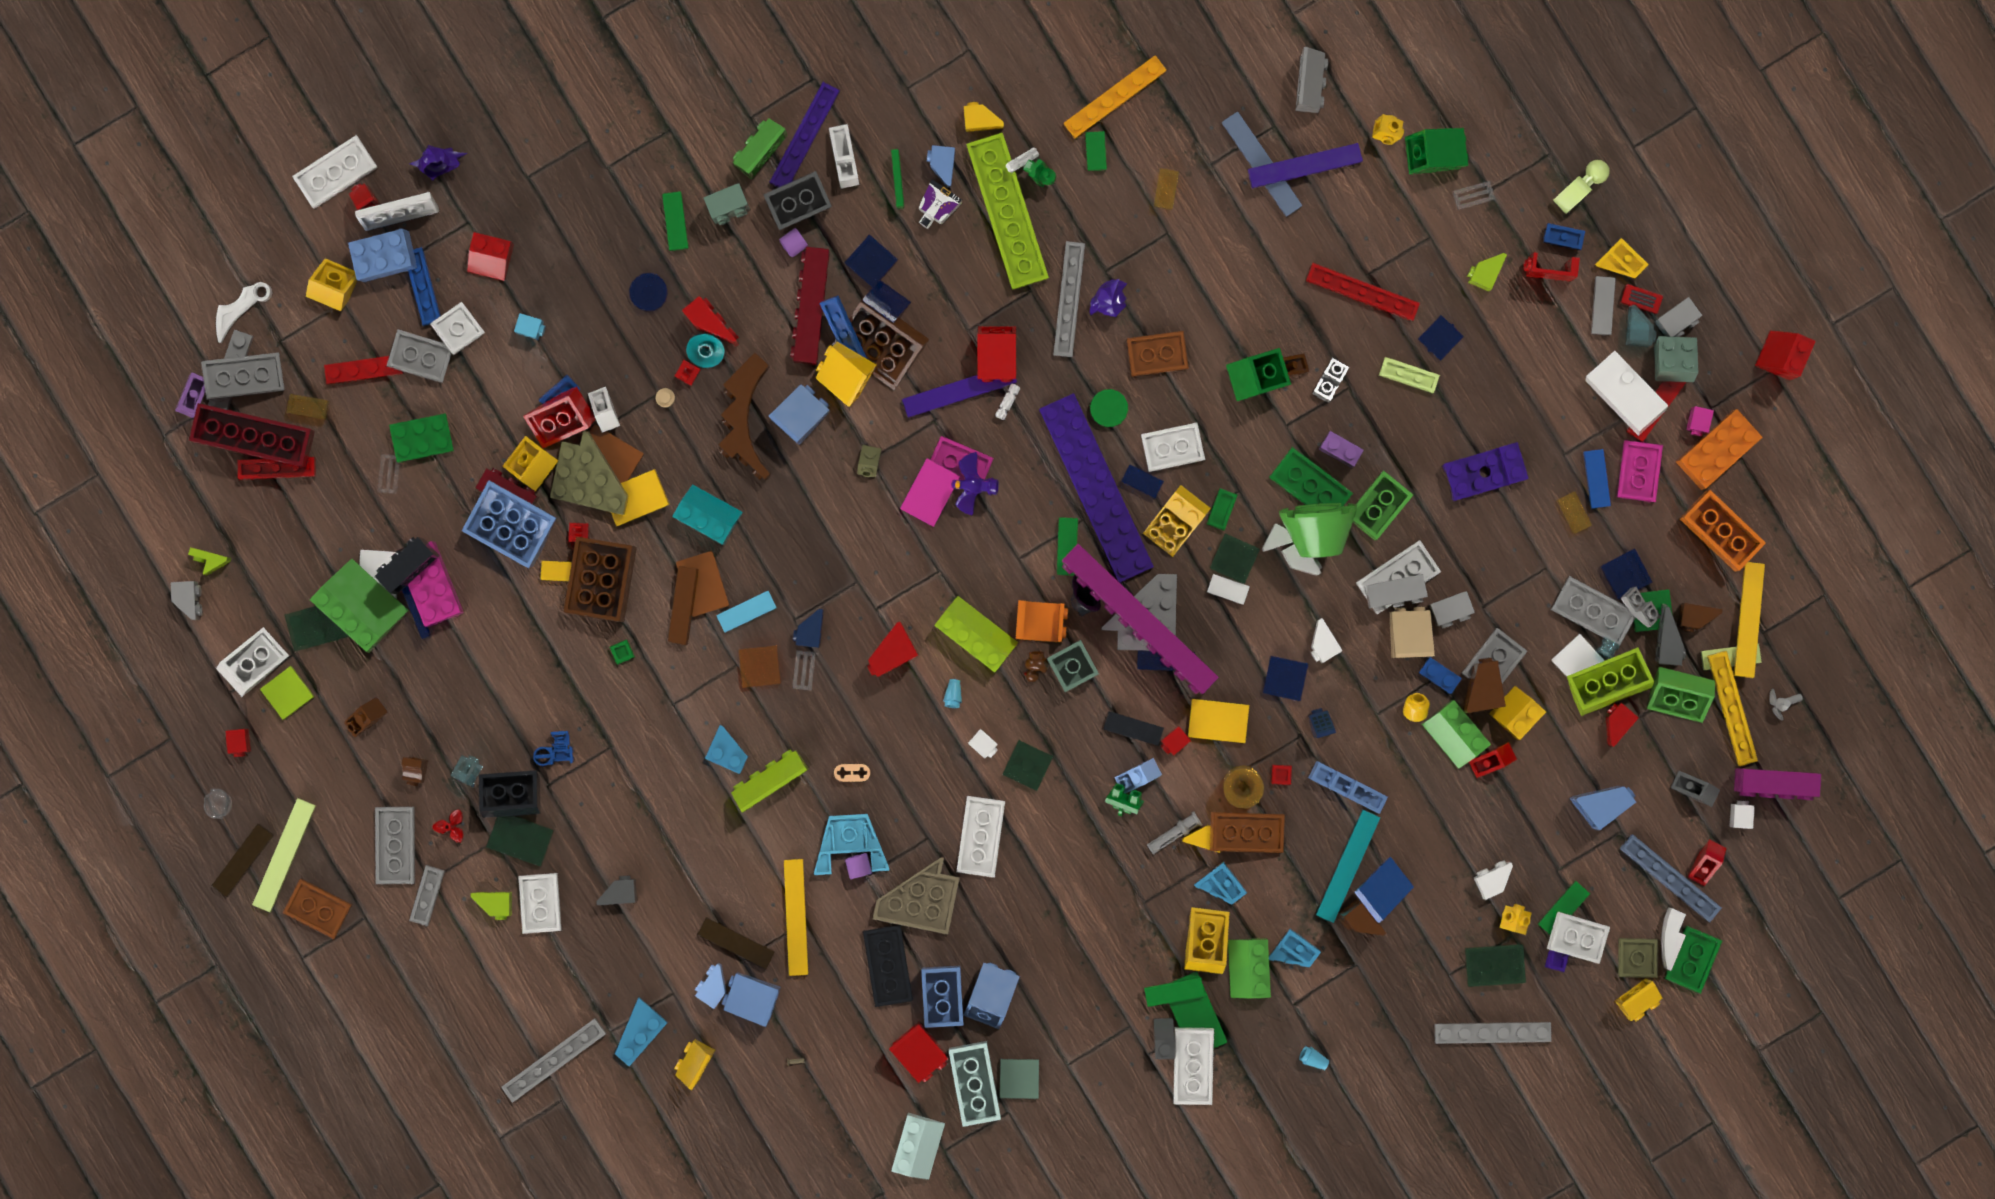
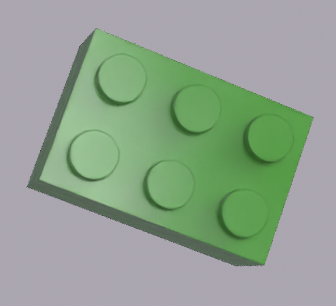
M1382 471L1356 502L1357 511L1353 523L1375 541L1412 498L1413 494L1385 471Z

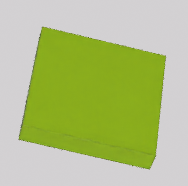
M292 666L288 667L260 689L283 720L315 697Z

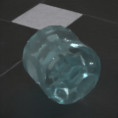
M1603 638L1602 645L1597 648L1596 652L1611 659L1615 657L1614 653L1619 650L1620 646L1607 638Z

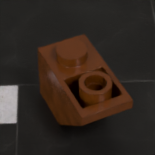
M375 697L360 706L344 721V724L355 738L378 722L388 712L379 699Z

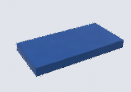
M1389 857L1355 891V894L1379 923L1387 917L1414 886L1394 860Z

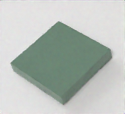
M1001 1059L1000 1098L1039 1099V1059Z

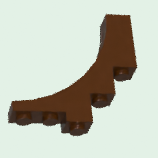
M754 353L723 384L726 388L724 392L731 399L734 397L736 399L721 414L724 418L722 422L729 429L731 427L734 429L718 445L721 447L719 452L727 459L729 456L734 459L739 454L740 457L738 459L745 466L749 464L754 469L752 473L759 480L762 477L767 480L771 474L761 464L754 451L749 433L748 419L753 393L760 379L770 367Z

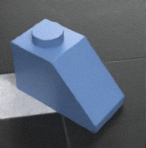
M932 145V151L928 150L927 162H930L931 169L944 185L951 189L955 148Z

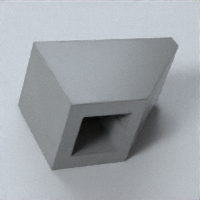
M171 582V602L191 620H200L202 605L199 604V597H201L202 590L198 582Z

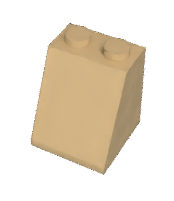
M1413 607L1414 611H1406V608H1394V612H1389L1391 658L1435 656L1430 610L1425 611V607Z

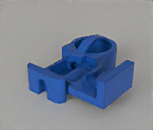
M569 731L551 732L552 737H554V744H552L554 750L553 747H539L533 754L534 761L540 766L552 765L554 761H570V763H573V747L569 746L568 749V745H570ZM543 749L549 751L550 753L537 755V753ZM550 758L547 763H541L537 759Z

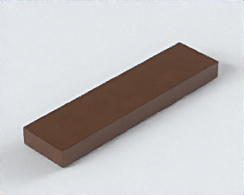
M678 566L668 642L688 645L699 569Z

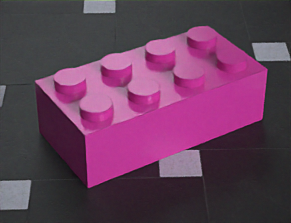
M434 541L428 543L440 556L408 584L425 627L433 626L464 613L437 544Z

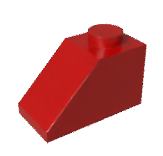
M365 183L354 186L351 189L352 192L349 193L357 210L380 205Z
M1613 703L1607 710L1609 713L1606 716L1607 744L1610 747H1614L1639 718L1622 703Z
M1508 742L1469 761V764L1476 778L1506 767L1516 761L1517 758Z
M1709 839L1698 854L1687 878L1705 886L1723 864L1726 848Z

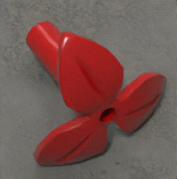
M457 809L449 815L450 823L445 820H439L432 825V829L442 834L450 831L451 839L461 843L464 837L463 830L456 827V825L462 822L463 815L461 810Z

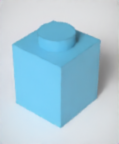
M519 313L514 332L539 340V337L544 335L546 326L543 325L544 321Z

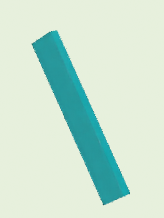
M1365 810L1361 811L1317 910V916L1334 923L1380 817Z

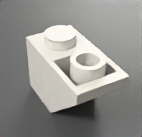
M1295 545L1281 551L1291 569L1316 576L1321 574L1320 569L1322 566L1318 559L1301 557Z
M1503 860L1494 864L1495 868L1489 871L1486 868L1477 872L1478 876L1474 877V880L1483 899L1491 898L1504 891L1513 867L1511 862Z

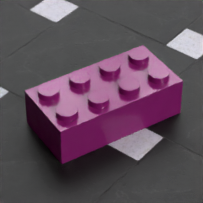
M1735 768L1734 791L1740 792V796L1756 797V793H1759V797L1775 798V794H1778V798L1794 799L1795 795L1797 799L1814 800V797H1820L1821 774Z

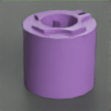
M796 228L779 239L783 248L792 258L808 247V244Z
M867 853L845 859L850 879L872 874Z

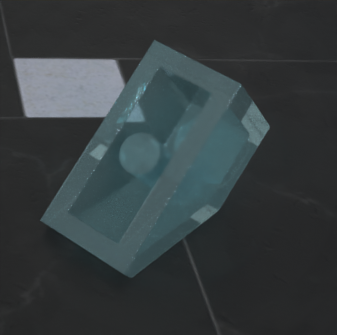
M1631 305L1628 308L1626 345L1651 346L1656 340V331H1653L1654 325L1636 305Z

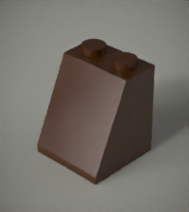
M1490 657L1478 659L1479 663L1473 665L1462 710L1465 713L1506 707L1498 661Z

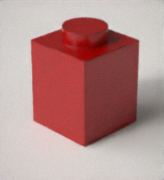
M1177 726L1160 740L1163 743L1160 747L1167 755L1171 753L1174 756L1191 740Z
M249 729L225 731L228 754L234 753V757L246 756L245 752H251Z

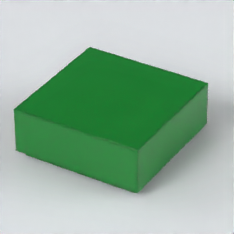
M628 639L609 647L617 665L635 657Z

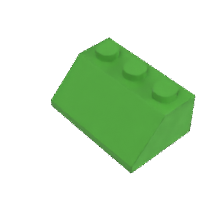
M770 118L767 121L763 120L757 127L759 131L755 136L751 135L745 142L746 147L742 151L739 150L733 157L734 166L751 180L788 136L786 129Z
M1659 667L1653 679L1654 684L1650 691L1647 709L1703 723L1715 697V681Z
M1450 700L1422 724L1458 769L1491 745L1455 700Z
M1268 939L1228 940L1231 998H1271Z

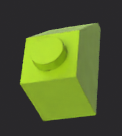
M1502 253L1477 263L1475 267L1472 266L1467 275L1470 277L1468 283L1488 292L1492 290L1507 254Z
M512 892L471 893V898L489 916H495V920H507V916L512 915Z

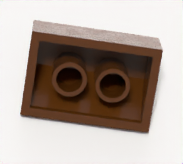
M1357 899L1339 912L1341 916L1339 921L1349 931L1352 929L1359 933L1383 936L1386 934L1364 904Z

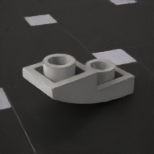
M1332 358L1312 394L1329 403L1349 367Z
M1637 587L1630 588L1621 597L1629 611L1645 626L1651 627L1661 617L1652 601H1644Z

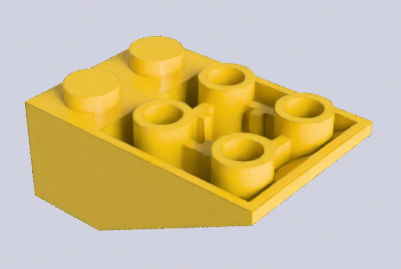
M1180 485L1143 534L1173 557L1211 508Z

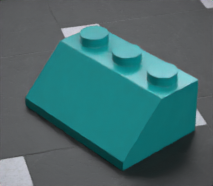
M692 484L672 517L725 546L743 512Z

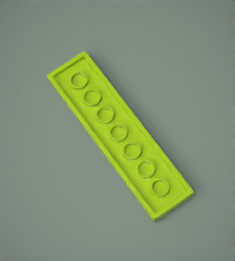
M1003 133L966 144L1012 290L1049 279L1015 171L1010 173L1006 168V164L1012 160Z

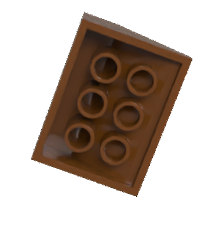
M867 295L860 301L849 320L867 359L877 365L872 375L895 390L930 339Z
M576 537L563 612L624 623L637 547Z

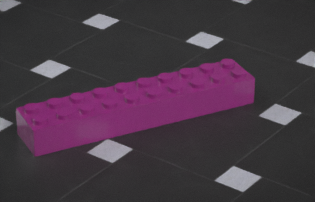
M1079 544L1062 560L1064 564L1062 568L1069 575L1073 572L1078 577L1076 581L1083 588L1087 586L1091 590L1090 595L1097 601L1101 599L1106 604L1104 608L1110 614L1115 612L1120 617L1118 621L1125 628L1129 626L1133 629L1132 634L1139 641L1143 639L1147 643L1145 647L1151 653L1155 654L1157 652L1162 657L1160 661L1167 668L1173 667L1176 670L1174 674L1181 681L1185 679L1189 683L1187 687L1192 692L1203 694L1219 678Z

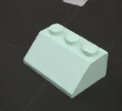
M908 1113L891 1171L909 1177L929 1179L945 1123Z

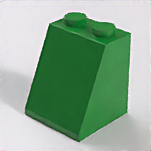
M1464 128L1424 129L1405 137L1409 175L1457 170L1468 166L1469 158L1466 150Z
M1280 348L1226 365L1237 401L1291 385Z

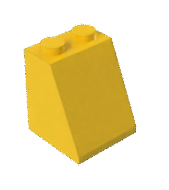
M837 341L833 346L830 345L824 354L827 356L825 361H821L816 369L818 371L816 379L850 407L861 395L877 365Z

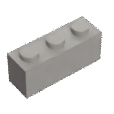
M1423 574L1364 586L1369 609L1374 608V611L1385 610V605L1393 604V608L1404 606V602L1412 600V604L1424 602L1423 598L1428 597Z

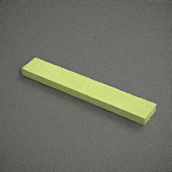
M297 798L252 905L268 912L272 911L316 805Z

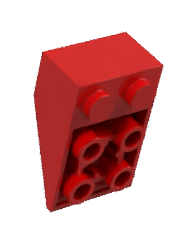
M698 296L682 310L697 330L713 334L733 345H739L737 334L731 327L727 329L724 326L727 323L718 312L716 314L713 313L712 310L715 308L706 297L702 299Z

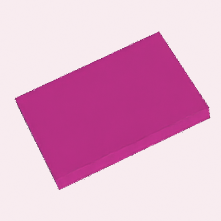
M941 436L931 460L960 475L959 480H965L958 464L964 456L977 452V473L982 479L986 478L994 458Z
M1624 440L1617 490L1618 498L1656 502L1663 445Z
M927 458L900 509L934 527L954 490L951 487L952 480H959L961 476Z

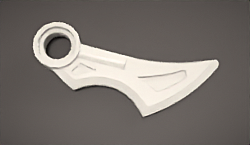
M258 282L252 286L244 287L240 297L234 303L218 306L216 332L219 343L223 342L235 321L257 301L266 302L272 297V289L268 284ZM260 287H265L267 290L264 297L257 295V290Z

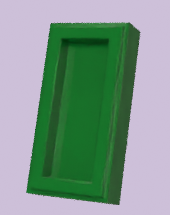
M1105 131L1085 132L1087 171L1107 170Z
M1219 488L1207 525L1225 531L1238 495Z

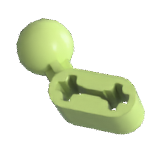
M1602 160L1591 161L1586 167V175L1583 178L1578 176L1553 200L1565 214L1592 191L1590 186L1593 183L1600 184L1607 180L1610 174L1607 163Z

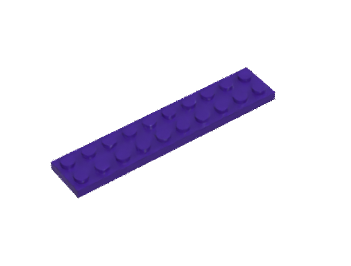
M1073 393L1040 408L1039 411L1118 582L1120 583L1153 568L1150 557L1075 394Z

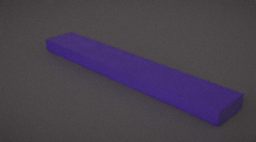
M822 82L769 182L770 184L780 187L793 181L840 90Z
M1356 143L1250 168L1247 171L1253 189L1362 163L1363 159L1359 144Z
M978 375L904 398L902 401L909 418L1011 384H1016L1017 380L1012 379V382H1001V379H993V382H982V379H978Z

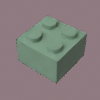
M739 183L703 197L715 224H726L730 221L729 218L737 216V218L743 217L750 210Z
M1659 336L1654 345L1655 381L1694 382L1698 374L1697 338Z
M1081 640L1047 658L1064 692L1099 674Z

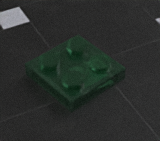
M1225 533L1209 569L1245 584L1260 549Z
M1018 740L1002 775L1037 791L1053 756Z

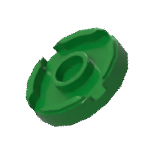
M1105 389L1098 392L1092 399L1090 405L1091 415L1099 425L1115 427L1126 418L1128 403L1119 391Z

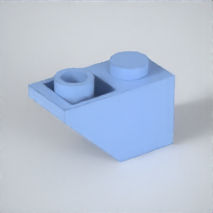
M1154 758L1114 778L1118 784L1125 787L1124 793H1128L1160 777L1162 773Z
M717 963L716 966L711 965L706 973L708 978L705 982L701 980L695 989L697 991L695 996L713 1009L716 1008L727 992L720 963Z

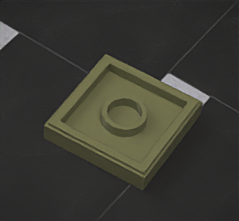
M1618 938V977L1657 978L1658 939Z

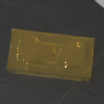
M1160 168L1153 207L1173 209L1179 171Z
M290 394L287 413L326 420L329 401Z
M1575 491L1557 500L1573 534L1592 526Z

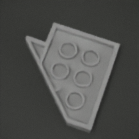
M1157 574L1134 597L1176 636L1177 574ZM1117 614L1102 627V630L1118 631L1117 650L1149 651L1145 647L1147 643L1143 639L1139 641L1132 634L1133 629L1129 626L1125 628L1118 621L1120 617Z

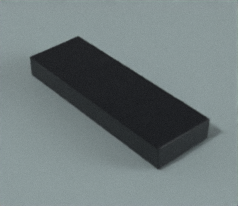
M1109 711L1104 730L1159 746L1164 727Z

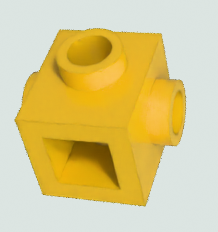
M1382 114L1375 120L1372 138L1380 140L1384 144L1393 145L1404 134V121L1392 115Z
M1514 904L1513 907L1505 905L1499 928L1526 935L1532 913L1525 911V907Z

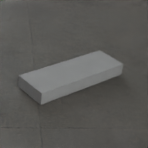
M1595 277L1591 334L1611 335L1615 278Z
M426 865L409 921L429 926L445 870Z

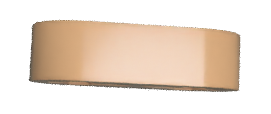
M841 764L834 770L835 778L842 782L866 781L871 773L869 767L864 764ZM844 767L845 771H851V775H845L844 778H841V775H837V771ZM860 767H864L867 775H864V778H860V775H853V771H859Z

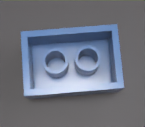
M405 229L348 243L358 281L367 282L417 268L410 234Z
M960 966L922 968L925 1028L963 1026Z

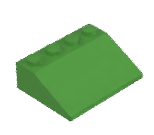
M350 559L310 599L313 604L368 653L409 611L353 559Z

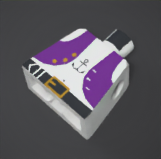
M931 180L919 206V210L924 213L919 223L929 229L934 220L939 224H943L962 204V199L934 180Z

